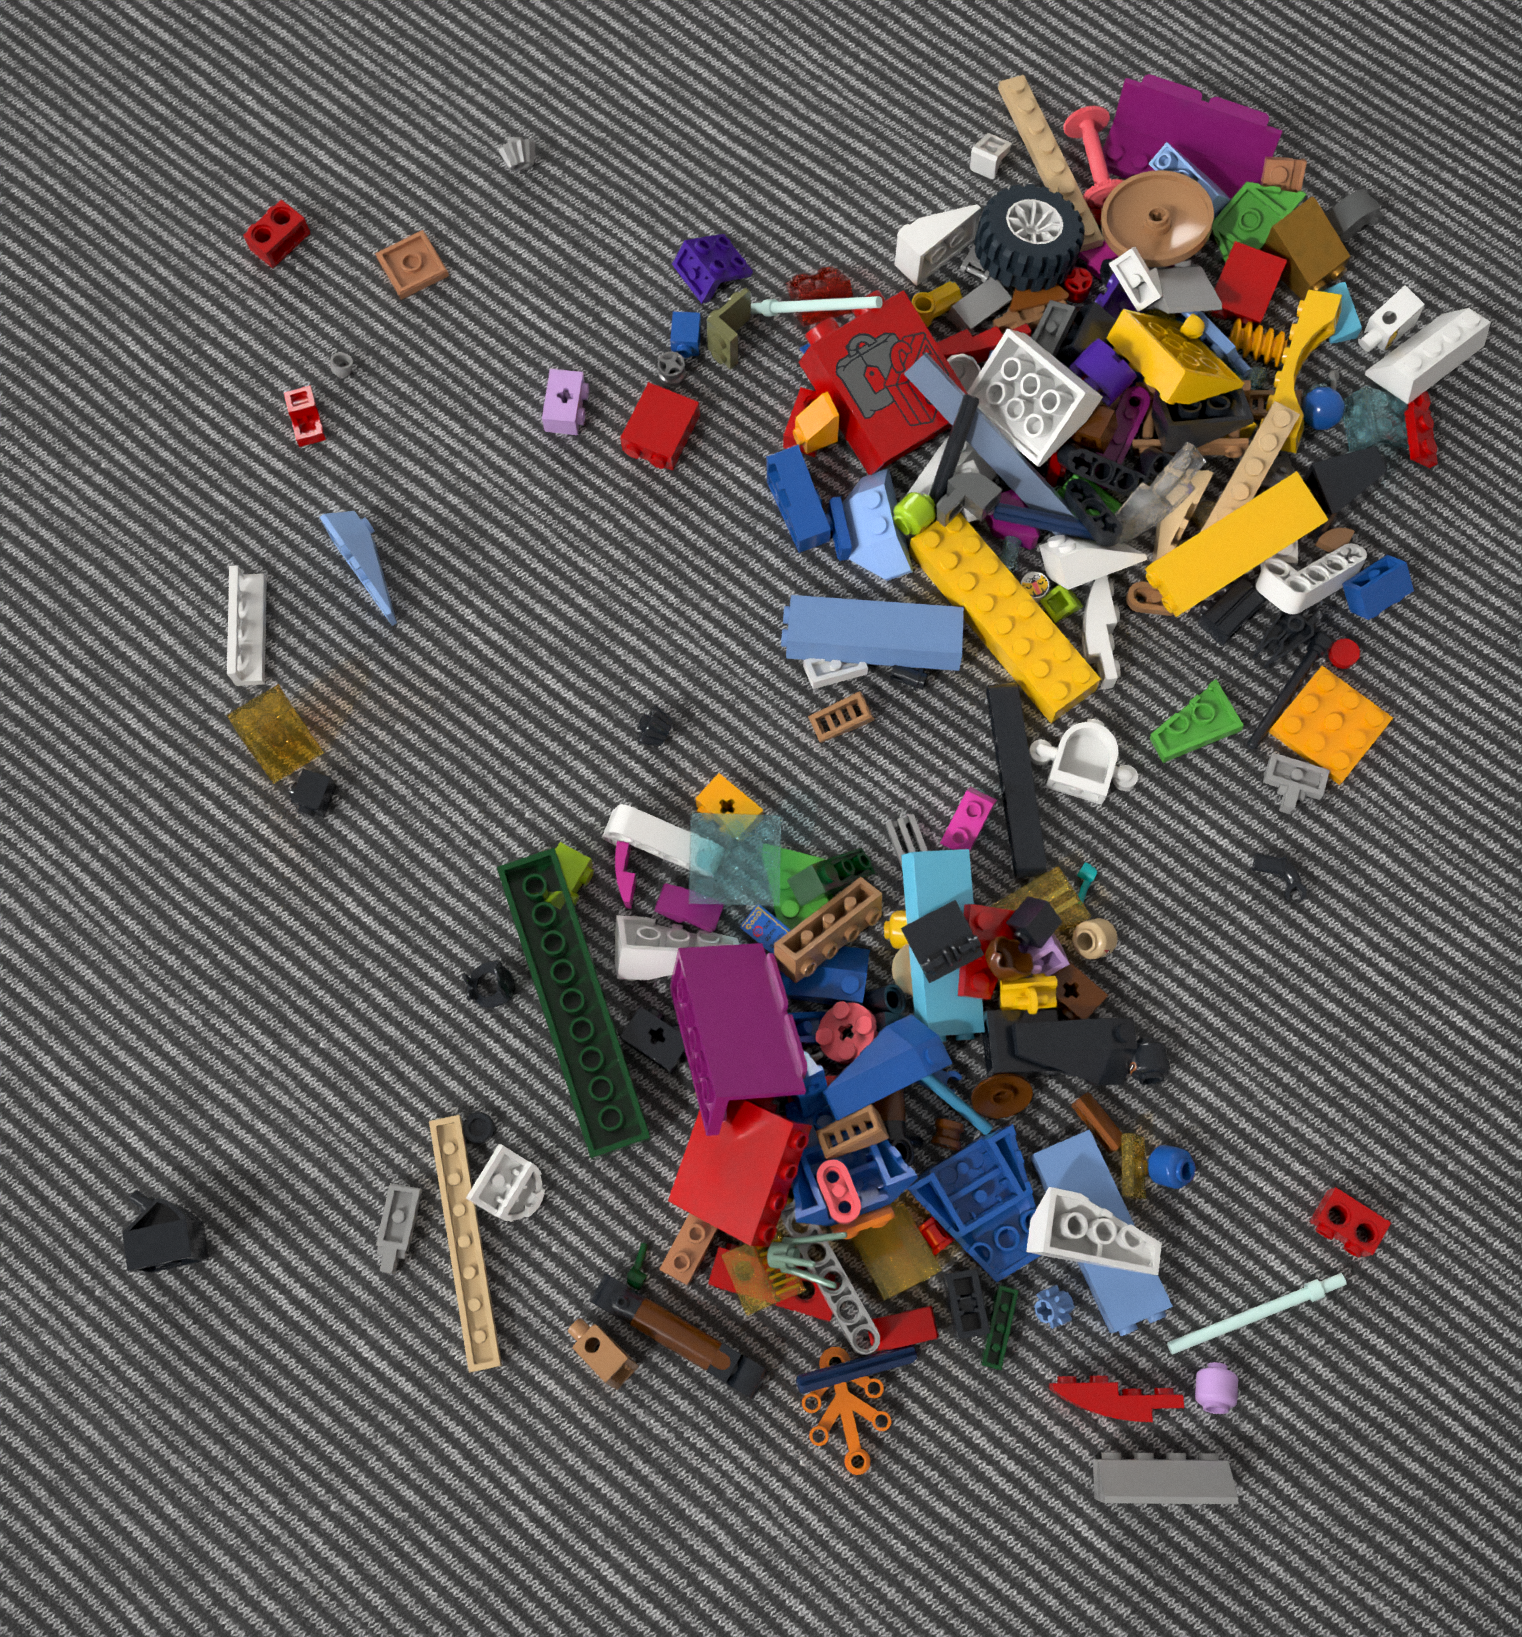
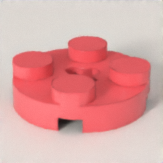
M839 1001L823 1016L815 1038L827 1057L839 1064L848 1065L878 1036L876 1031L877 1021L875 1016L862 1005ZM853 1026L851 1029L852 1033H854L851 1039L846 1037L843 1041L842 1033L844 1029Z

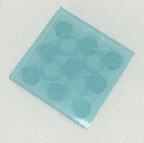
M691 813L688 904L780 906L781 816Z

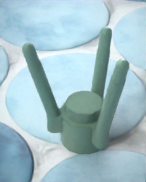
M828 1233L797 1238L783 1237L782 1243L772 1242L770 1244L767 1254L768 1265L771 1268L780 1269L781 1273L793 1274L834 1289L837 1286L835 1282L796 1268L797 1266L814 1268L816 1263L801 1259L800 1251L798 1248H795V1245L844 1239L847 1237V1233Z

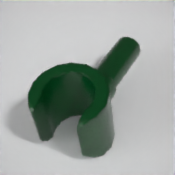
M641 1243L636 1261L627 1275L628 1285L636 1290L641 1289L648 1276L640 1271L649 1246L645 1243Z

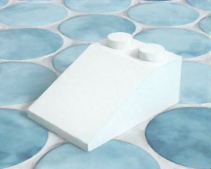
M978 204L918 218L912 224L904 225L897 234L895 266L916 286L975 240L981 207Z
M1056 535L1049 538L1047 543L1039 545L1047 577L1067 590L1147 560L1146 554L1122 542L1106 547L1098 544L1095 540Z

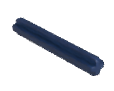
M999 503L993 513L995 520L1095 540L1079 519Z
M913 1345L882 1351L800 1374L796 1378V1385L800 1393H808L911 1364L917 1359V1354Z

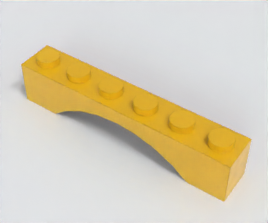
M1308 290L1305 301L1300 300L1297 309L1299 320L1297 324H1292L1289 335L1291 345L1284 348L1282 355V364L1284 366L1282 371H1277L1274 380L1276 391L1274 395H1269L1266 405V411H1269L1271 405L1276 401L1300 414L1280 449L1281 451L1297 452L1304 430V414L1298 404L1294 391L1296 379L1310 353L1335 333L1342 309L1341 294Z

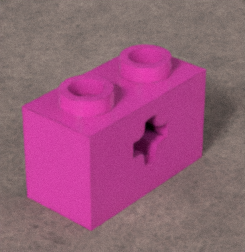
M970 786L966 790L940 844L952 850L969 849L970 853L997 800Z

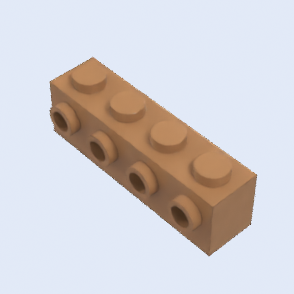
M862 877L858 878L774 943V955L778 969L795 983L805 976H810L822 962L833 958L841 947L848 942H853L860 932L869 925L873 926L879 921L882 915V893Z

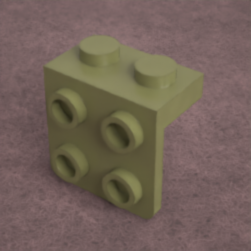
M747 288L733 293L724 306L713 310L707 318L708 350L719 364L726 365L730 370L738 364V334L736 331L749 321L751 317V291Z

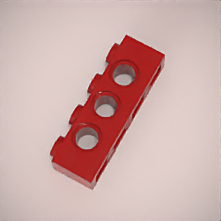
M727 1243L726 1249L718 1248L708 1282L709 1286L830 1322L832 1311L815 1282L796 1276V1279L784 1283L781 1289L771 1290L766 1285V1278L770 1273H780L781 1270L766 1271V1269L770 1268L768 1263L763 1264V1261L767 1260V1255L760 1257L761 1253L757 1252L756 1258L745 1255V1248ZM748 1263L753 1267L754 1275L750 1280L741 1281L737 1278L736 1269L740 1264ZM797 1266V1267H796V1268L801 1269V1270H803V1271L805 1270V1267H803V1266ZM828 1273L824 1278L835 1282L836 1276ZM784 1274V1275H782V1276H783V1278H784V1280H785V1279L790 1278V1277H793V1276H795V1275H793V1274ZM803 1281L810 1282L815 1289L813 1297L808 1300L801 1299L796 1293V1288L778 1295L776 1294L777 1291ZM835 1282L837 1286L834 1289L825 1287L830 1291H835L840 1288L841 1283Z

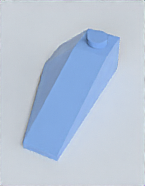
M355 511L327 513L320 516L332 542L392 626L395 625L397 621L376 544L371 536V533L375 531L366 517L360 519Z

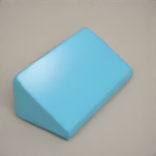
M1346 282L1338 283L1321 291L1342 295L1341 314L1335 333L1328 338L1330 344L1356 339L1362 326Z

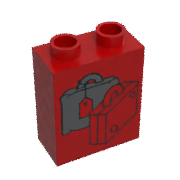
M880 290L868 294L865 297L880 296L883 301L882 307L851 309L856 318L842 327H839L834 317H830L813 327L805 334V338L810 346L798 362L819 396L828 391L839 414V428L868 475L879 472L952 427L948 420L904 375L925 352L965 394H968L904 290L885 300Z

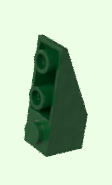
M861 847L811 864L787 881L802 907L848 887L860 877L863 879L875 874V871L871 865L870 858Z

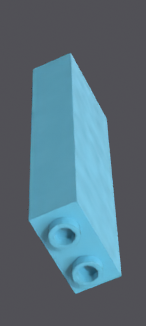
M969 849L920 851L901 855L907 925L956 900L963 915L964 905L974 904ZM909 946L915 1018L938 1034L942 1042H946V1035H955L956 1040L974 1039V1033L985 1032L982 999L958 996L960 968L929 983Z

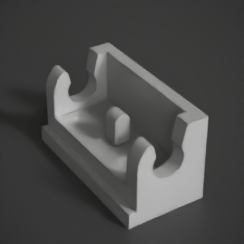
M989 278L952 305L946 317L949 321L953 322L959 331L968 329L970 332L1000 308L1010 303L1012 297L998 280L995 281L993 278Z

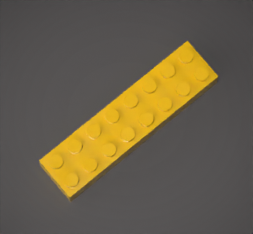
M960 512L946 527L935 521L922 533L911 538L909 554L952 606L964 607L963 619L1050 723H1053L1096 691L1101 678Z

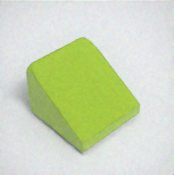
M1061 585L1055 587L1039 600L1055 623L1083 607L1072 589L1067 590Z

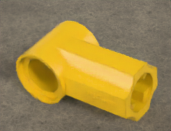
M949 281L929 293H917L913 296L911 303L926 327H929L934 318L949 311L952 305L963 297L957 284Z

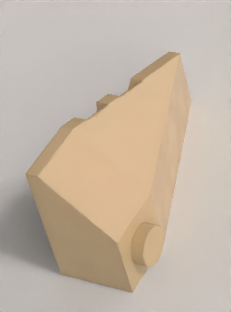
M1209 470L1176 471L1172 481L1168 480L1161 494L1163 498L1159 505L1152 563L1176 548L1208 486L1213 472Z

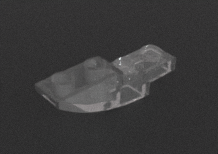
M1186 442L1164 470L1156 477L1154 482L1150 486L1141 483L1118 510L1115 517L1122 525V533L1118 543L1122 544L1162 521L1195 489L1190 480L1206 462L1195 445Z

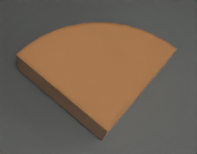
M1347 528L1331 529L1318 539L1315 546L1331 553L1341 546L1348 544L1355 531Z

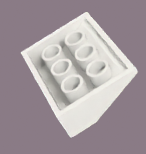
M1011 329L1006 330L967 392L979 399L978 408L1012 445L1039 467L1089 419L1103 396L1026 333Z

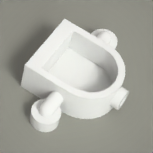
M1088 719L1087 722L1078 723L1070 727L1062 736L1057 748L1052 747L1048 741L1040 739L1034 741L1029 749V757L1034 764L1044 765L1050 760L1053 761L1045 788L1101 805L1107 796L1111 779H1113L1115 787L1122 791L1132 789L1138 780V773L1132 766H1115L1118 758L1116 739L1104 727V723L1096 719Z

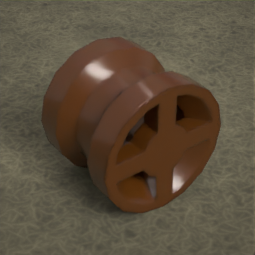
M936 1118L934 1124L936 1134L932 1136L930 1144L949 1150L960 1151L962 1145L960 1135L964 1133L965 1125L952 1120Z

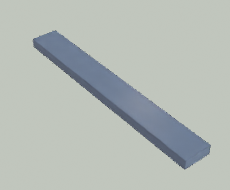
M925 352L904 375L953 426L965 393ZM977 407L966 441L1030 509L1078 519L1065 500ZM1052 532L1055 536H1056V535H1064V536L1066 535V534H1062V533Z

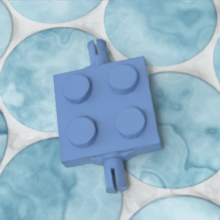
M1201 311L1181 313L1186 319L1194 313L1203 320L1205 329L1199 339L1234 373L1238 371L1245 378L1252 372L1253 369L1245 363L1241 355H1238L1236 346Z

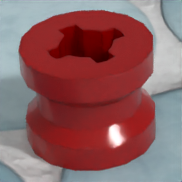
M1074 268L1072 273L1067 276L1063 289L1069 294L1068 301L1080 303L1087 299L1092 286L1091 273L1084 268Z

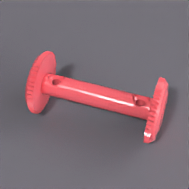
M1086 106L1076 110L1066 119L1063 126L1064 133L1068 137L1083 139L1094 181V186H1091L1083 195L1089 208H1103L1110 192L1123 182L1120 179L1111 180L1108 173L1098 132H1101L1109 124L1110 115L1105 108L1100 106Z

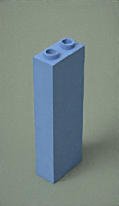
M791 595L790 606H784L783 623L788 624V629H782L781 647H787V659L805 660L814 658L825 659V661L829 662L840 660L843 663L859 664V662H866V664L898 665L913 668L959 671L963 646L964 607Z
M1090 1129L1036 1152L1029 1157L1045 1193L1049 1187L1081 1193L1089 1198L1090 1202L1112 1212L1113 1216L1121 1221L1135 1226ZM1077 1262L1110 1333L1119 1331L1120 1336L1131 1333L1138 1329L1137 1322L1147 1318L1149 1323H1153L1166 1317L1167 1315L1164 1310L1173 1307L1158 1275Z

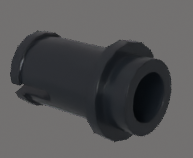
M894 665L890 674V680L914 687L913 690L917 691L918 689H924L929 674L925 673L922 668L916 670L910 667Z

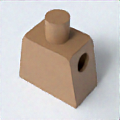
M579 1318L569 1327L568 1333L577 1341L572 1348L606 1384L616 1390L640 1367L598 1325L594 1324L590 1327L582 1318ZM600 1344L599 1349L595 1352L596 1346Z

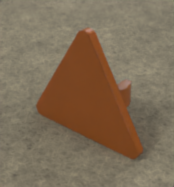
M1057 283L1055 287L1048 290L1042 288L1039 292H1031V289H1025L1023 292L1017 291L1015 288L1010 311L1018 312L1048 305L1050 300L1056 302L1065 301L1068 299L1069 294Z

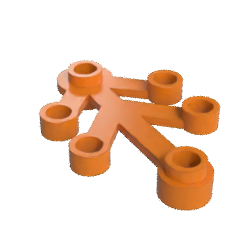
M831 1347L822 1353L819 1366L820 1369L829 1367V1361L832 1357H838L841 1363L851 1359L844 1349ZM864 1376L850 1380L864 1388L865 1394L870 1398H878L884 1391L882 1382L875 1378L870 1379ZM843 1382L834 1385L836 1395L818 1425L810 1430L809 1439L816 1446L826 1444L829 1438L828 1432L840 1414L848 1452L844 1458L845 1467L850 1473L861 1475L870 1467V1456L864 1449H861L853 1411L872 1422L873 1427L878 1431H886L891 1426V1417L888 1413L877 1411L848 1392L847 1384ZM871 1382H876L880 1386V1391L876 1395H871L868 1392V1385ZM828 1387L806 1394L802 1399L803 1409L808 1413L817 1412L821 1407V1397ZM811 1396L815 1397L818 1401L817 1407L813 1410L808 1409L805 1405L806 1399ZM881 1414L887 1418V1425L882 1428L878 1427L875 1423L876 1417ZM817 1429H821L825 1433V1438L822 1442L813 1440V1432ZM855 1455H860L864 1459V1463L860 1468L853 1467L851 1463Z

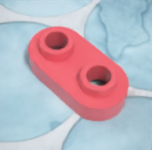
M838 1160L823 1162L817 1171V1183L830 1216L841 1224L852 1223L860 1214L861 1202L848 1169ZM830 1172H835L839 1179L835 1183H830L826 1176ZM847 1202L851 1210L848 1213H841L838 1209L840 1203Z

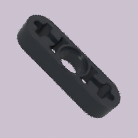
M1082 479L1069 481L1066 485L1064 500L1098 544L1106 547L1118 544L1122 533V525L1087 481ZM1095 509L1100 515L1091 516L1086 513V510Z

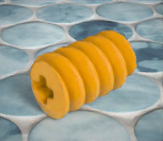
M1237 319L1234 322L1228 338L1236 346L1237 352L1239 349H1242L1243 358H1246L1250 352H1253V361H1257L1261 355H1264V364L1266 365L1272 358H1275L1276 368L1280 365L1284 348L1288 342V339L1285 341L1284 331H1280L1274 337V329L1269 328L1263 334V325H1258L1253 331L1252 322H1248L1242 328L1241 319Z

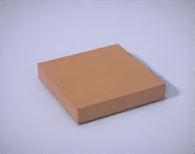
M424 230L375 253L377 260L401 300L449 276L446 267Z

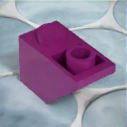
M1012 489L1001 494L1000 503L1028 509V506ZM993 514L984 518L992 536L1029 550L1036 547L1040 536L1038 528L995 520Z

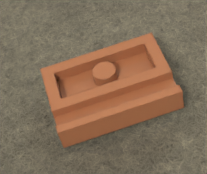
M1265 156L1260 185L1263 187H1280L1281 190L1298 193L1302 189L1307 161L1305 159Z

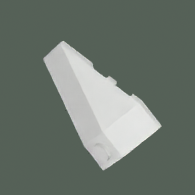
M616 915L615 968L617 979L628 981L650 980L672 975L678 948L739 945L738 938L713 932L709 933L704 930L695 934L683 930V925L673 923L672 928L656 925V919L648 917Z
M1049 1187L1030 1220L1026 1252L1158 1275L1162 1243L1135 1226L1121 1221L1107 1209L1100 1208L1090 1202L1089 1198L1081 1193Z

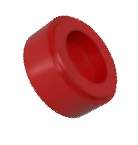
M1339 639L1334 642L1328 652L1329 660L1337 668H1350L1359 659L1360 649L1350 639Z

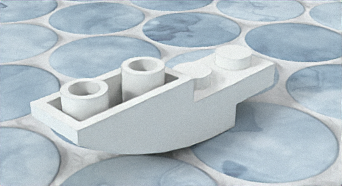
M1107 575L1095 579L1085 606L1082 622L1083 657L1088 664L1096 663L1098 675L1101 678V689L1113 688L1118 677H1120V665L1118 660H1114L1112 653L1115 647L1112 633L1117 622L1120 621V612L1118 606L1113 605L1114 585L1112 579H1108Z

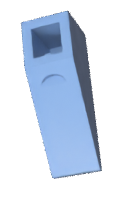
M1168 142L1164 144L1149 162V165L1155 171H1173L1197 181L1207 191L1212 200L1214 208L1213 221L1231 201L1208 176Z

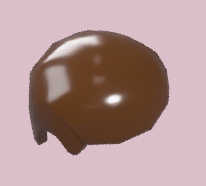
M1005 936L996 937L991 940L985 955L987 965L993 975L1001 981L1011 982L1020 980L1031 974L1034 968L1033 957L1030 953H1022L1019 950L1020 941L1011 940Z

